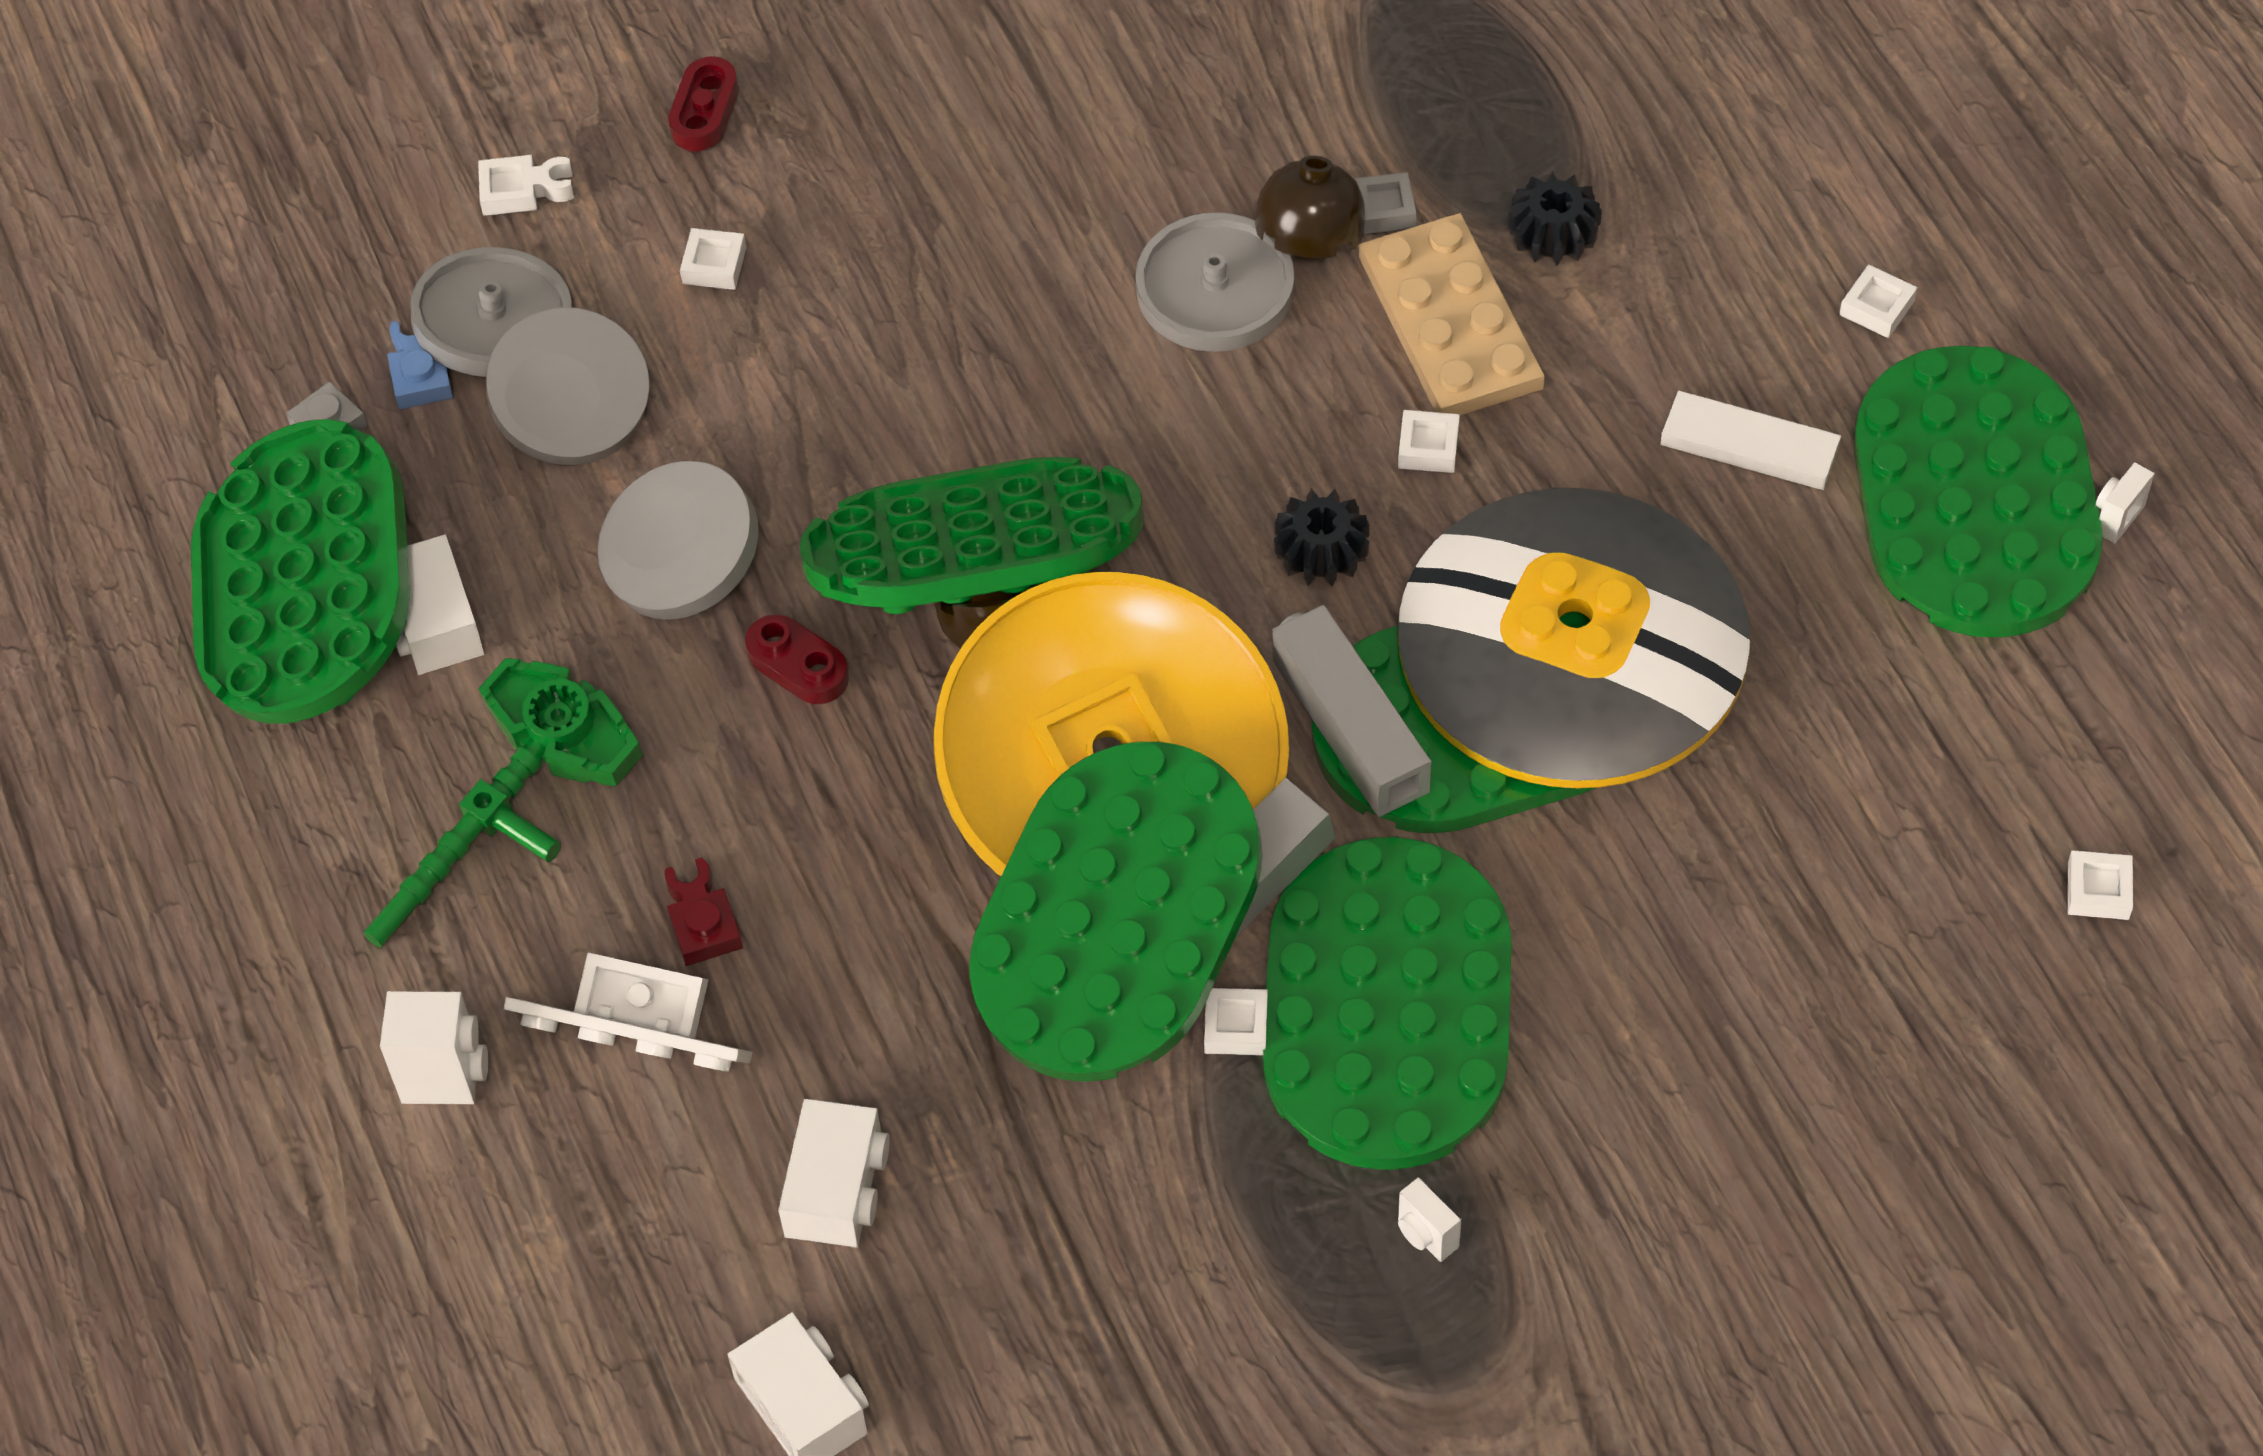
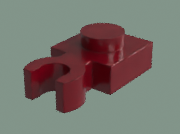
M702 857L695 859L698 877L689 883L680 882L676 878L673 867L665 869L668 892L677 902L667 905V910L685 966L743 949L741 936L725 890L722 888L711 892L712 878L710 869Z

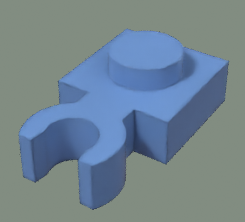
M398 321L391 322L389 328L390 335L397 352L388 353L387 356L399 410L452 399L453 394L448 368L435 361L430 353L423 350L417 342L415 335L402 334Z

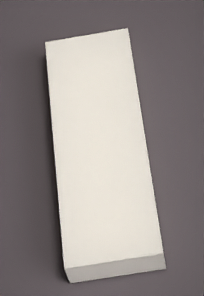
M1678 391L1664 426L1660 445L1824 490L1840 446L1841 435Z

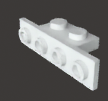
M587 953L574 1011L506 997L503 1008L523 1013L520 1023L522 1026L556 1033L558 1022L580 1026L579 1039L611 1046L614 1045L616 1035L638 1039L635 1051L668 1059L672 1057L673 1048L696 1053L694 1065L729 1072L731 1061L750 1064L753 1053L752 1051L695 1039L709 979L593 953Z

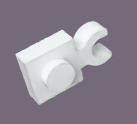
M532 155L478 160L479 193L483 216L537 210L536 198L546 197L554 202H566L574 198L571 180L556 181L559 178L573 177L570 158L554 157L544 162L542 166H534Z

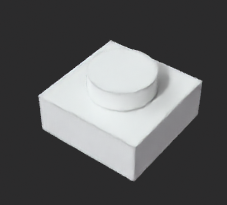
M691 228L680 268L682 284L736 290L747 248L745 235L742 233Z
M1868 264L1842 300L1840 315L1889 338L1915 302L1918 287Z
M1403 410L1398 469L1454 473L1460 414Z
M2134 462L2121 480L2112 477L2106 483L2096 501V506L2101 509L2099 520H2101L2104 538L2115 544L2143 510L2155 473Z
M2071 850L2068 861V915L2129 920L2133 909V855Z
M1212 988L1207 998L1205 1009V1054L1263 1055V1049H1266L1267 990Z
M1419 1177L1399 1192L1398 1225L1405 1238L1415 1248L1419 1250L1427 1248L1442 1262L1459 1248L1461 1219Z

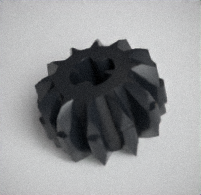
M1552 171L1547 181L1543 182L1531 176L1526 189H1516V193L1512 198V210L1508 215V228L1510 229V234L1515 236L1514 242L1517 244L1518 251L1531 250L1534 262H1537L1544 256L1552 257L1556 266H1558L1563 256L1567 255L1579 261L1584 248L1594 247V243L1598 238V226L1601 225L1602 210L1600 203L1595 201L1592 186L1578 187L1575 174L1566 181L1558 180Z
M1311 488L1306 502L1290 497L1289 503L1286 505V512L1278 513L1275 520L1276 537L1274 538V552L1277 555V559L1284 560V568L1287 570L1288 576L1304 572V580L1308 586L1316 577H1325L1327 582L1333 586L1337 580V573L1353 578L1358 562L1365 561L1368 556L1369 540H1367V537H1369L1370 525L1367 516L1359 514V506L1355 499L1340 503V496L1336 489L1327 498H1319Z

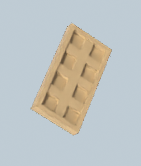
M1461 213L1359 244V259L1435 412L1463 415L1544 389L1545 376Z

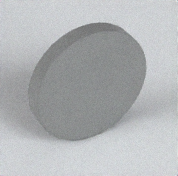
M1216 212L1188 216L1164 227L1144 247L1136 267L1138 304L1143 316L1152 328L1166 339L1178 345L1194 350L1213 352L1239 349L1258 342L1269 335L1281 324L1288 314L1294 297V264L1290 254L1274 249L1275 239L1268 236L1265 232L1262 240L1257 235L1255 220L1231 213Z
M500 247L468 249L441 259L427 269L419 278L411 296L412 329L419 345L423 350L430 353L435 361L461 373L487 377L491 354L498 341L508 329L523 318L542 310L561 307L572 308L571 295L560 274L549 264L531 254Z
M561 307L533 313L508 329L498 341L491 354L486 378V396L491 416L498 429L512 445L535 459L558 465H581L603 459L619 450L629 441L639 428L646 411L649 394V375L641 350L622 327L596 312L580 308Z
M680 461L655 468L630 484L619 495L605 517L598 541V562L603 578L609 588L623 603L644 616L668 620L698 614L725 598L746 574L755 555L758 543L759 525L757 513L752 500L731 475L717 466L699 461Z

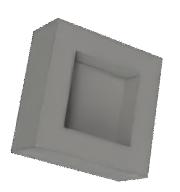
M1408 172L1354 178L1359 185L1365 203L1363 234L1416 227V209Z
M330 381L286 412L290 425L309 420L329 419L347 422L353 429L358 431L368 426L364 412Z

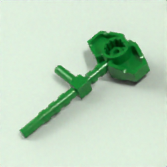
M504 658L478 689L490 714H492L499 728L516 749L515 753L510 757L511 762L495 774L491 785L480 779L459 803L463 817L451 831L444 833L438 840V846L435 850L425 855L419 862V868L416 872L406 877L399 885L400 890L363 932L364 936L372 944L382 948L418 905H423L432 894V888L447 877L451 872L450 867L466 855L470 850L469 845L481 831L492 837L499 830L546 862H551L556 858L561 849V842L513 812L509 799L515 798L524 787V781L528 777H533L540 769L542 761L548 764L553 776L584 783L594 781L606 786H617L643 756L639 742L625 723L622 715L602 689L596 690L585 680H581L579 683L574 682L569 668L537 661L526 663L520 659Z

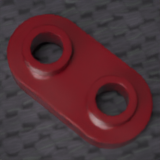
M709 56L695 60L686 68L668 117L672 139L680 148L688 151H703L713 147L721 140L738 94L736 71L729 61L720 57Z
M784 615L764 616L756 620L749 627L745 637L748 659L756 670L801 700L811 704L830 703L845 692L849 682L847 663L842 652ZM772 637H782L775 642L766 641ZM816 664H823L826 666L824 669L820 671L810 670V668Z

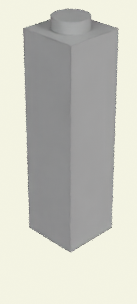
M1322 605L1307 613H1295L1287 617L1279 626L1273 628V662L1377 817L1430 793L1431 760L1327 608Z
M1287 778L1253 810L1262 840V867L1257 890L1236 937L1336 838L1329 813Z

